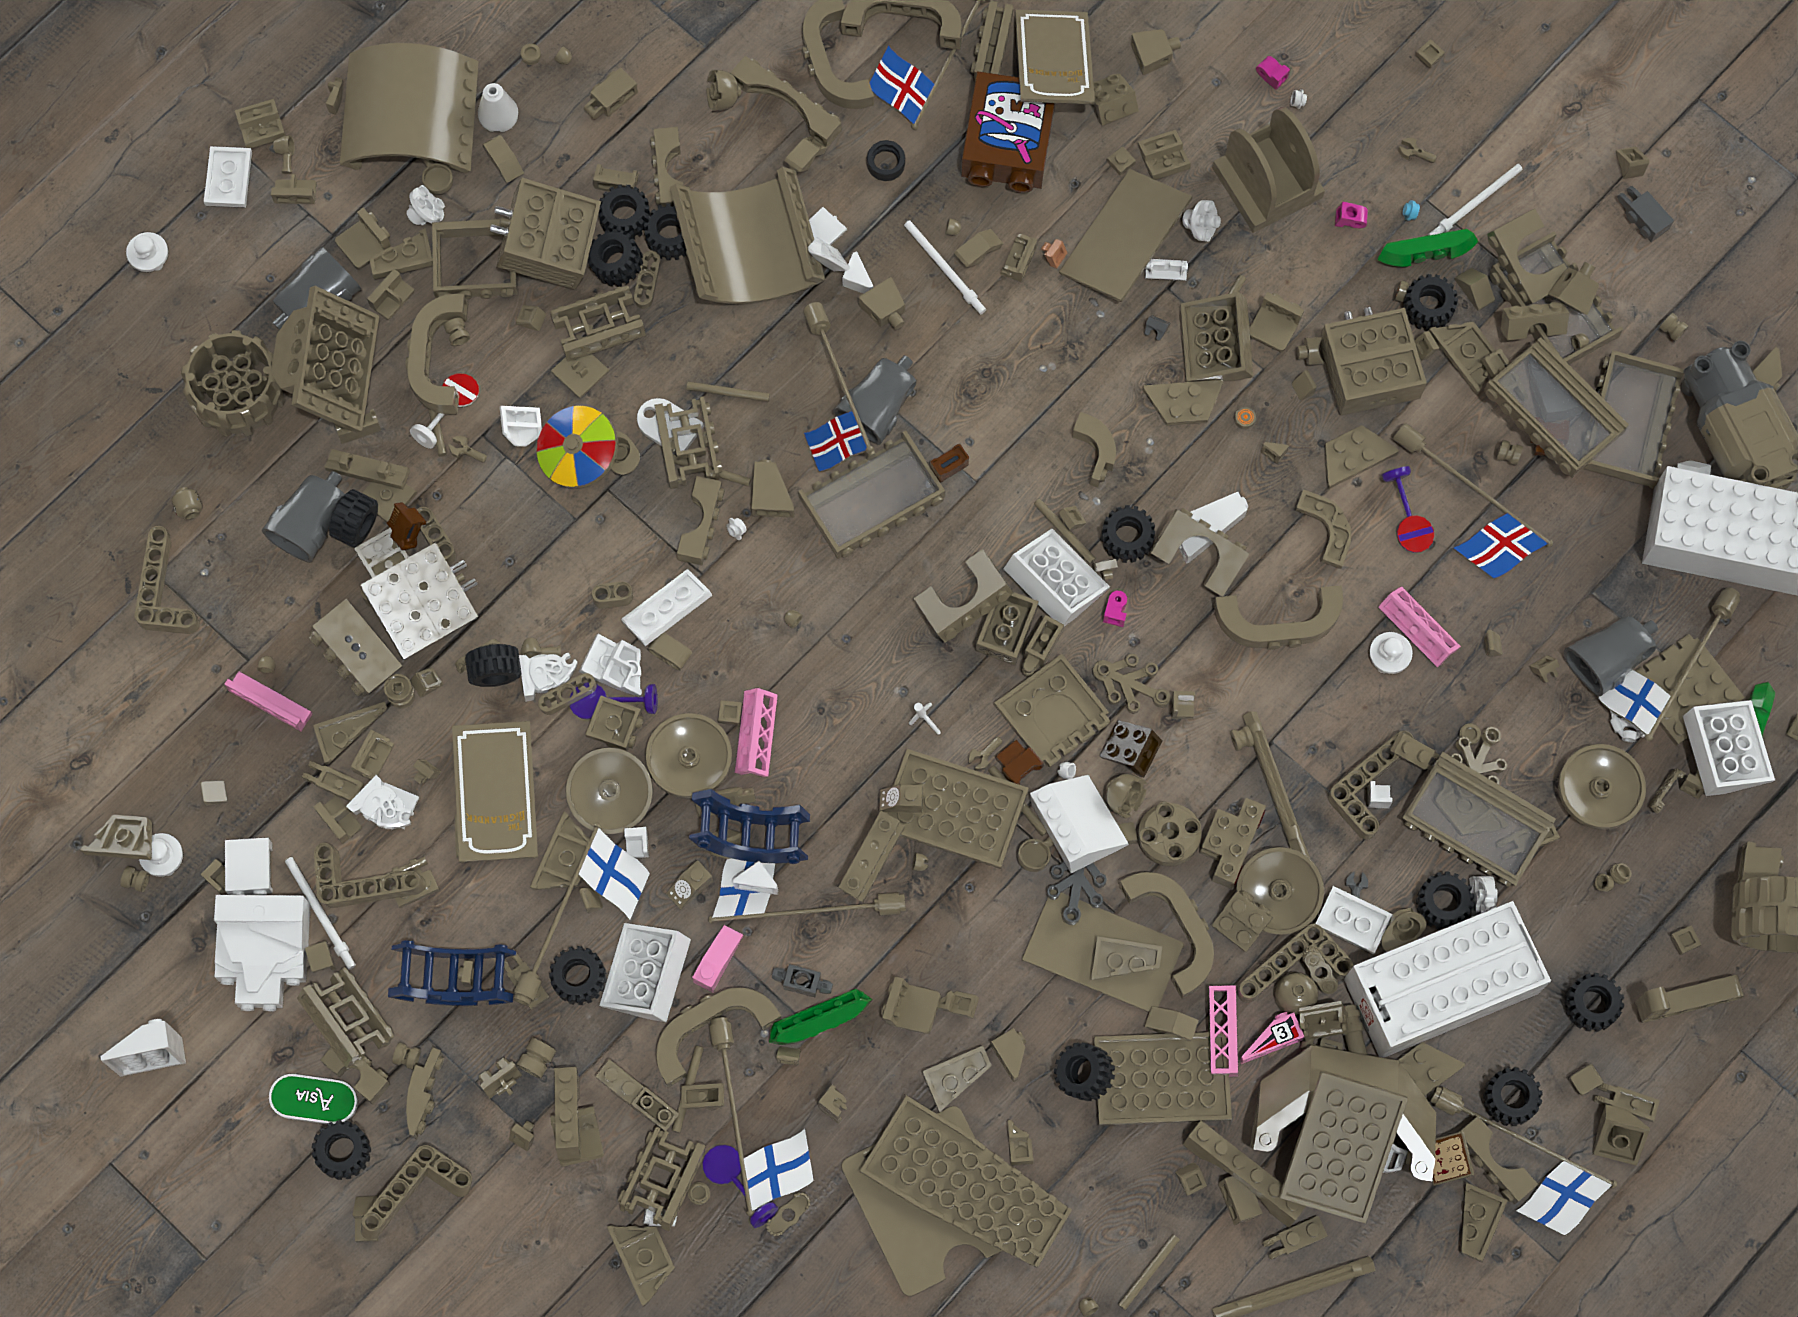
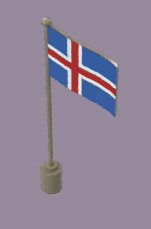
M975 0L976 3L962 29V38L979 4L989 3L990 0ZM888 46L869 82L872 92L879 99L899 111L911 123L912 129L917 130L919 128L918 124L956 49L951 50L934 84L919 69L900 58Z
M814 302L805 307L804 315L811 332L816 335H822L852 409L851 412L835 417L821 427L804 433L817 468L820 472L835 468L855 455L866 451L872 453L874 447L869 443L825 334L831 326L825 309L821 303Z
M1404 423L1396 433L1393 440L1409 452L1414 454L1415 452L1420 453L1422 450L1506 513L1486 525L1467 542L1453 548L1492 579L1509 572L1529 554L1546 545L1547 547L1553 545L1552 540L1546 539L1424 447L1426 445L1424 442L1426 437L1410 425Z

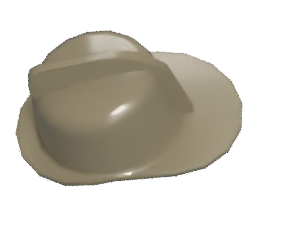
M616 431L618 452L611 469L616 474H629L638 466L640 453L626 434Z
M1410 907L1396 911L1390 919V925L1382 936L1381 944L1383 949L1389 952L1416 941L1426 928L1425 918L1421 914L1414 912Z

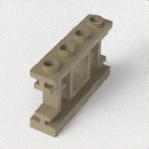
M629 286L617 287L612 291L599 293L594 297L578 300L567 306H559L555 310L550 311L555 328L559 329L565 326L567 328L569 338L561 340L567 362L646 336L640 315L629 317L625 306L634 304ZM619 303L621 310L610 313L608 307ZM605 313L609 324L590 330L586 319ZM580 316L582 323L571 326L569 320ZM621 318L625 319L626 324L615 327L613 321ZM585 330L587 337L576 340L574 334Z
M704 396L700 397V400L692 399L693 409L674 413L671 403L667 404V406H663V403L655 404V413L670 489L678 488L679 484L686 485L685 475L705 471L706 478L719 480V473L723 472L721 460H716L715 453H719L717 441L712 440L711 434H715L713 421L709 422L708 415H711L709 402L705 403ZM698 408L702 410L706 430L702 432L701 424L690 425L689 418L699 417ZM665 414H669L670 422L681 420L682 427L672 429L673 437L669 438ZM698 433L701 448L680 451L677 436ZM706 446H709L713 470L709 469L708 462L697 464L696 457L706 455ZM673 452H676L677 460L688 458L689 466L679 467L680 476L676 475Z
M344 967L339 973H334L330 978L333 986L321 991L316 983L312 984V986L309 984L302 988L297 999L341 1062L348 1068L356 1060H360L364 1056L365 1052L362 1046L373 1041L377 1048L381 1049L383 1046L386 1047L390 1044L394 1035L391 1027L381 1018L378 1009L369 1001L366 992L361 990L356 983L354 975ZM342 989L348 996L343 1000L337 995V992ZM329 997L333 1005L326 1008L322 1000ZM347 1006L358 1019V1021L348 1026L345 1025L337 1011ZM367 1024L373 1031L368 1035L361 1028ZM352 1032L358 1038L353 1043L346 1036Z
M656 1126L654 1133L650 1131L645 1142L647 1148L645 1152H640L636 1161L639 1165L636 1171H631L627 1180L629 1186L626 1191L622 1190L618 1202L620 1203V1211L625 1212L626 1210L632 1215L637 1205L655 1212L653 1224H660L662 1229L670 1231L705 1155L706 1146L700 1143L694 1145L693 1142L689 1141L685 1150L666 1143L669 1132H663L661 1128ZM659 1139L658 1149L667 1152L664 1160L653 1156L648 1164ZM690 1153H693L682 1177H680L682 1167L672 1164L675 1157L677 1156L687 1161ZM655 1166L674 1174L667 1189L648 1182ZM640 1178H642L640 1188L650 1192L646 1199L635 1195L630 1203ZM672 1192H675L663 1217L664 1207L654 1202L658 1195L669 1199Z

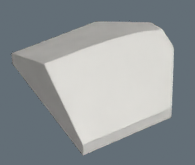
M818 237L808 246L809 253L832 271H848L850 269L839 251Z
M500 406L502 433L514 446L526 447L539 437L542 430L540 408Z

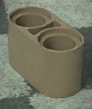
M621 581L596 585L592 590L594 604L598 608L606 609L629 605L633 600V592L629 583ZM625 590L629 592L625 597L618 596L620 591ZM601 593L607 594V597L603 600L597 599V596Z
M662 633L654 639L648 647V651L679 671H681L692 655V651L666 633Z

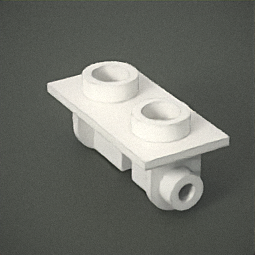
M1151 259L1146 266L1145 278L1186 280L1188 263L1187 261Z

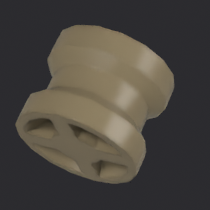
M1244 726L1239 731H1230L1236 751L1242 750L1245 746H1254L1253 737L1248 726Z

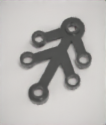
M1065 862L1052 867L1051 877L1053 879H1061L1064 872L1068 870ZM1094 863L1085 866L1094 877L1093 884L1098 888L1104 887L1107 881L1106 876L1100 873ZM1085 867L1075 871L1074 874L1057 885H1051L1047 890L1048 898L1056 900L1061 892L1072 886L1069 907L1065 908L1063 912V920L1069 925L1077 924L1081 917V912L1078 909L1081 887L1090 898L1089 903L1093 908H1099L1103 903V897L1094 890L1084 876ZM1058 869L1061 871V874L1055 875L1053 871ZM1102 878L1104 882L1098 883L1096 879ZM1050 890H1056L1058 894L1051 895ZM1098 898L1100 903L1096 904L1092 899ZM1073 914L1075 919L1070 920L1067 915Z

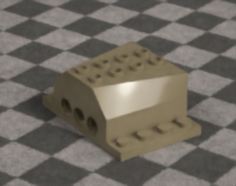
M317 286L310 287L307 307L294 310L276 336L271 374L282 390L293 394L291 405L353 432H362L379 315Z

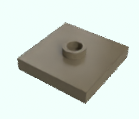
M371 482L362 492L377 500V516L385 522L390 519L395 507L394 503L403 502L407 506L417 494L406 483L403 489Z

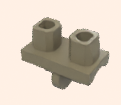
M502 1058L496 1064L499 1071L493 1076L489 1070L479 1075L480 1086L489 1099L496 1094L500 1096L505 1091L509 1096L513 1094L510 1088L517 1083L515 1080L522 1076L513 1061L509 1062L506 1058Z

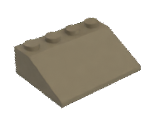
M1240 292L1181 303L1187 382L1211 380L1236 381L1254 377L1247 299Z

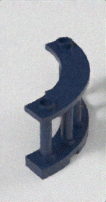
M712 789L692 793V801L702 809L700 833L689 835V839L697 844L698 847L724 857L756 863L760 861V863L797 864L800 861L808 860V855L798 847L799 825L810 822V814L801 805L773 807V811H761L759 806L740 804L739 807L730 804V799L721 796ZM710 812L719 818L718 837L709 831ZM728 819L739 821L742 824L741 846L727 841ZM751 824L765 825L767 827L765 849L750 848ZM777 825H791L789 848L774 849L775 827Z
M405 940L401 941V944L393 945L391 950L402 952L400 984H398V987L388 989L389 998L414 1002V998L425 999V1004L449 1006H478L479 1001H489V1005L513 1003L514 994L505 992L503 988L505 957L516 955V951L508 949L507 945L498 944L494 948L443 949L415 945L413 941ZM411 954L425 956L423 987L420 989L412 988L409 984ZM434 957L450 958L448 989L445 992L434 991L432 988ZM496 958L494 988H492V991L481 990L483 959ZM459 959H475L473 989L470 992H459L457 990Z

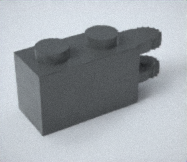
M1633 186L1628 187L1627 192L1634 200L1633 202L1623 193L1618 195L1619 202L1626 209L1627 219L1639 228L1641 235L1644 238H1648L1650 242H1653L1671 228L1674 220L1648 191L1641 195Z

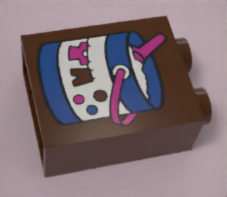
M977 71L962 158L961 177H966L971 184L981 187L990 186L992 182L1009 184L1010 189L1021 193L1030 192L1033 188L1042 189L1055 103L1021 102L1019 77Z

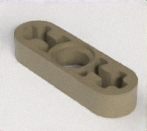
M647 251L643 254V265L640 266L641 271L638 273L634 302L640 309L649 308L653 303L661 264L660 256L655 251ZM650 258H654L655 262H652L650 270L648 269V261ZM649 275L653 278V281L650 284H644L641 279ZM643 290H646L647 299L641 302L640 298L643 296Z
M583 673L543 694L538 700V706L544 714L552 715L592 694L597 688L596 680L591 674ZM587 680L590 682L588 688L583 686V681ZM574 685H577L580 691L579 693L575 689ZM566 689L573 690V695L569 699L562 698V693ZM556 695H557L558 698L560 699L561 703H558V701H557V699H556V697H555ZM547 700L552 702V707L548 708L546 706Z

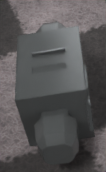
M789 964L787 972L782 968L773 969L772 979L778 982L784 981V990L814 998L816 997L817 990L822 994H831L833 984L824 979L820 981L821 972ZM793 975H794V976H795V979H793L794 984H791L792 978H793ZM803 976L809 980V983L801 986L796 983V980ZM811 978H814V979H813V982H812L811 989H809V988H810V983H811Z

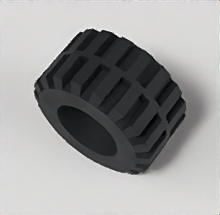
M622 184L618 185L616 189L611 187L609 188V193L605 191L603 198L599 200L601 201L599 219L603 231L609 230L612 232L613 229H617L620 232L623 230L626 234L629 233L634 240L636 235L642 236V230L645 231L644 224L646 223V218L648 215L651 216L649 202L645 198V194L642 191L639 193V188L634 187L632 189L631 185L627 184L626 187H622ZM621 207H630L636 211L633 216L627 219H619L613 215Z
M669 203L666 204V207L658 206L657 211L653 209L651 216H647L646 223L644 224L648 248H651V251L657 252L661 259L666 257V260L670 261L673 257H675V260H678L681 255L683 257L687 256L682 232L674 238H665L659 234L667 226H676L681 229L675 205L673 207Z
M613 229L612 232L607 230L604 231L605 234L601 235L600 233L597 235L598 238L596 240H592L588 264L602 283H608L609 286H614V284L622 286L623 282L625 284L629 283L631 278L634 280L637 277L636 273H640V266L643 265V254L629 233L626 234L623 230L619 232L617 229ZM623 252L618 261L607 263L613 254Z
M1427 274L1426 278L1422 275L1418 277V280H1414L1411 286H1409L1403 302V308L1406 310L1407 317L1411 319L1409 323L1412 325L1417 324V328L1420 330L1421 327H1424L1425 331H1429L1432 327H1445L1447 322L1451 321L1458 303V298H1456L1457 291L1453 290L1454 285L1452 283L1448 284V279L1445 277L1443 280L1440 279V275L1437 274L1435 277ZM1424 296L1434 297L1440 302L1441 307L1438 309L1426 308L1420 302V298Z
M354 489L348 491L339 501L333 512L329 525V535L354 548L360 545L368 536L376 520L378 512L377 500Z
M1125 505L1124 509L1120 506L1116 508V512L1112 510L1109 513V517H1106L1101 536L1104 550L1108 549L1107 554L1109 556L1114 555L1116 561L1119 558L1123 559L1122 563H1127L1128 560H1131V563L1136 562L1137 558L1143 559L1144 555L1148 554L1152 548L1155 538L1154 522L1151 523L1152 517L1150 515L1146 516L1144 509L1139 511L1137 506L1131 509L1130 505ZM1130 526L1135 528L1141 537L1134 542H1125L1117 536L1116 531L1121 527Z
M507 644L485 645L475 648L465 655L468 681L475 686H501L519 679L522 675L519 651L515 646Z
M1446 871L1444 874H1441V872L1436 873L1435 876H1430L1420 888L1417 894L1418 898L1416 899V904H1418L1417 911L1422 913V916L1428 921L1427 925L1430 927L1435 925V929L1438 930L1442 927L1444 929L1465 921L1471 913V909L1474 906V902H1472L1474 893L1470 892L1472 887L1465 884L1467 881L1465 878H1462V880L1458 878L1459 874L1454 873L1452 876L1450 872ZM1437 891L1451 893L1457 903L1456 909L1453 911L1439 909L1433 899L1434 893Z
M572 946L568 948L569 951L565 952L562 950L560 952L561 956H555L553 959L555 963L550 966V983L557 995L562 1000L568 1001L569 1004L574 1005V1003H578V1005H583V1002L586 1001L589 1004L592 1002V998L595 997L597 999L600 996L599 992H603L605 989L604 983L607 982L605 976L607 974L606 969L599 956L593 953L591 949L586 948L585 950L582 946H577V949H574ZM577 965L587 966L590 969V977L585 984L577 987L567 984L566 976L572 967Z
M1594 973L1591 976L1586 974L1569 988L1570 990L1565 996L1567 998L1565 1006L1568 1007L1566 1014L1572 1016L1570 1019L1572 1023L1575 1021L1578 1023L1576 1027L1580 1029L1585 1027V1031L1588 1032L1591 1030L1599 1032L1601 1029H1607L1622 1014L1621 1010L1624 1008V1003H1622L1624 994L1619 993L1622 989L1620 986L1616 987L1614 985L1616 982L1614 979L1609 981L1607 979L1608 976L1605 974L1599 976V973ZM1584 993H1598L1605 1001V1011L1600 1014L1589 1011L1583 1002Z
M1082 1042L1081 1044L1073 1043V1047L1067 1046L1065 1048L1066 1052L1061 1051L1059 1054L1060 1060L1056 1059L1055 1062L1058 1066L1054 1069V1074H1057L1055 1081L1060 1084L1058 1086L1060 1090L1065 1091L1064 1093L1068 1096L1085 1101L1100 1099V1095L1104 1096L1108 1093L1106 1089H1111L1113 1084L1110 1081L1115 1079V1075L1112 1074V1071H1115V1066L1110 1064L1113 1060L1107 1056L1108 1053L1105 1050ZM1089 1060L1091 1074L1085 1082L1080 1083L1078 1070L1085 1061Z
M1518 1067L1513 1069L1505 1068L1503 1071L1497 1072L1485 1086V1092L1483 1093L1485 1102L1483 1104L1485 1108L1488 1107L1489 1111L1487 1113L1489 1116L1493 1115L1495 1117L1494 1121L1497 1123L1501 1121L1502 1125L1507 1126L1511 1124V1127L1518 1124L1522 1125L1538 1112L1539 1106L1542 1104V1099L1540 1098L1543 1092L1539 1090L1541 1086L1539 1081L1535 1082L1533 1080L1535 1076L1533 1074L1529 1076L1527 1070L1519 1071ZM1512 1085L1521 1090L1524 1096V1105L1521 1108H1511L1504 1103L1501 1097V1090L1504 1086Z
M341 1120L336 1121L335 1124L332 1122L328 1123V1127L325 1129L322 1127L319 1130L321 1133L319 1135L316 1134L314 1137L315 1143H312V1157L315 1159V1164L327 1176L334 1177L337 1180H342V1178L348 1180L351 1179L352 1175H359V1171L361 1169L364 1170L367 1167L365 1165L366 1162L370 1160L369 1153H371V1147L365 1133L357 1125H353L348 1121L344 1123ZM342 1138L350 1139L354 1145L352 1155L343 1162L332 1161L329 1155L332 1144Z

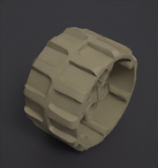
M232 330V333L222 335L213 333L200 346H194L190 350L191 357L188 364L182 367L181 375L185 382L183 393L200 423L204 427L212 426L216 428L220 435L229 437L231 434L243 433L245 436L253 434L254 430L263 425L269 426L273 422L272 417L278 407H283L285 398L282 389L271 374L274 354L266 348L263 340L256 336L253 339L245 336L240 330ZM260 362L266 365L263 369L265 376H262L258 370H255L254 366H258ZM242 364H248L244 369L239 368ZM223 365H226V366H227V368H226L225 370H222V371H219V370H218V369H221V368L223 367ZM213 368L214 373L207 374ZM255 379L259 380L257 384H250ZM233 381H238L237 385L230 386ZM212 383H217L216 387L209 388ZM203 392H206L209 397L213 398L214 403L209 402L207 406L200 401L205 399ZM254 394H256V395H257V394H261V395L255 400ZM244 397H249L245 402H241ZM229 399L227 403L220 404L221 400Z
M1756 877L1744 879L1740 883H1736L1733 888L1731 931L1734 942H1738L1741 946L1761 951L1798 953V877Z

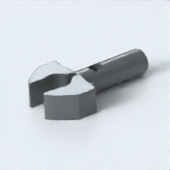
M1354 871L1347 877L1345 886L1350 887L1352 890L1351 895L1360 899V891L1368 888V879L1362 872L1361 883L1356 886L1353 880Z

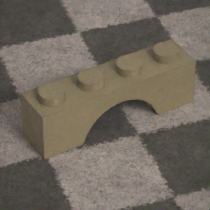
M678 127L654 129V137H650L651 148L656 150V155H652L653 168L657 167L658 171L657 174H654L655 186H659V192H656L657 205L661 204L662 207H666V204L670 203L674 207L675 204L672 200L670 187L674 184L683 185V182L672 178L667 172V166L674 157L681 154Z
M696 477L692 500L693 503L700 507L704 516L697 529L681 535L677 551L679 561L703 566L704 559H708L710 547H707L708 542L713 540L715 528L712 527L713 522L718 520L720 508H717L718 503L723 501L725 489H722L721 481Z
M577 1067L554 1068L555 1138L558 1160L581 1159L578 1117L580 1085Z
M1479 1116L1460 1131H1464L1468 1151L1472 1155L1473 1163L1478 1168L1482 1167L1486 1171L1488 1180L1493 1185L1497 1184L1500 1187L1502 1196L1508 1202H1513L1515 1205L1538 1185L1523 1167L1519 1169H1506L1494 1161L1489 1149L1493 1132Z

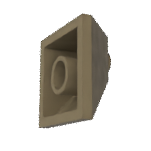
M1606 1104L1599 1122L1593 1154L1637 1166L1650 1128L1630 1111Z

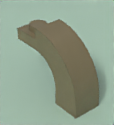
M1080 412L1073 429L1072 438L1084 441L1095 449L1098 461L1092 474L1090 485L1098 487L1100 481H1105L1108 470L1113 472L1116 459V445L1111 432L1100 420Z

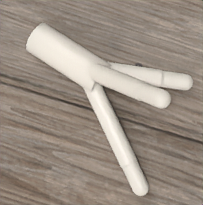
M916 703L914 705L916 715L909 724L913 725L919 717L924 718L939 735L941 733L940 730L926 715V710L932 706V703H928L924 707L921 703Z

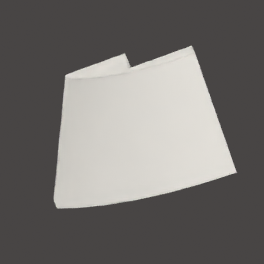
M597 634L579 672L582 674L589 673L596 681L635 696H640L642 693V689H640V649L623 640L616 644L606 637Z

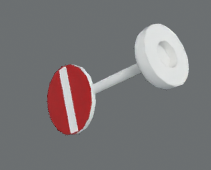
M457 373L451 375L442 385L455 386L459 394L458 407L471 405L479 395L477 381L467 374ZM439 413L428 427L420 424L413 425L410 429L412 437L422 446L430 449L433 448L437 443V439L432 429L445 414Z

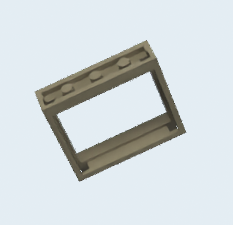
M501 219L432 222L433 291L435 298L448 294H464L466 299L479 296L481 298H491L492 296L499 295L502 297L518 295L517 273L510 271L511 283L442 286L441 238L502 235L490 231L492 224L506 228L505 225L500 224Z

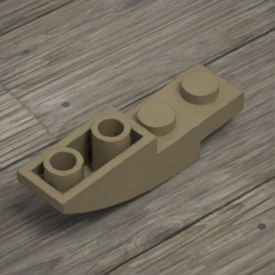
M433 1047L424 1068L415 1065L408 1087L406 1105L409 1134L414 1139H417L418 1135L423 1134L426 1127V1122H424L426 1116L431 1114L434 1109V1098L427 1092L433 1089L436 1081L434 1075L437 1070L442 1068L444 1063L441 1050Z
M610 1059L595 1076L611 1092L663 1131H667L679 1115V1113L649 1089L642 1086Z

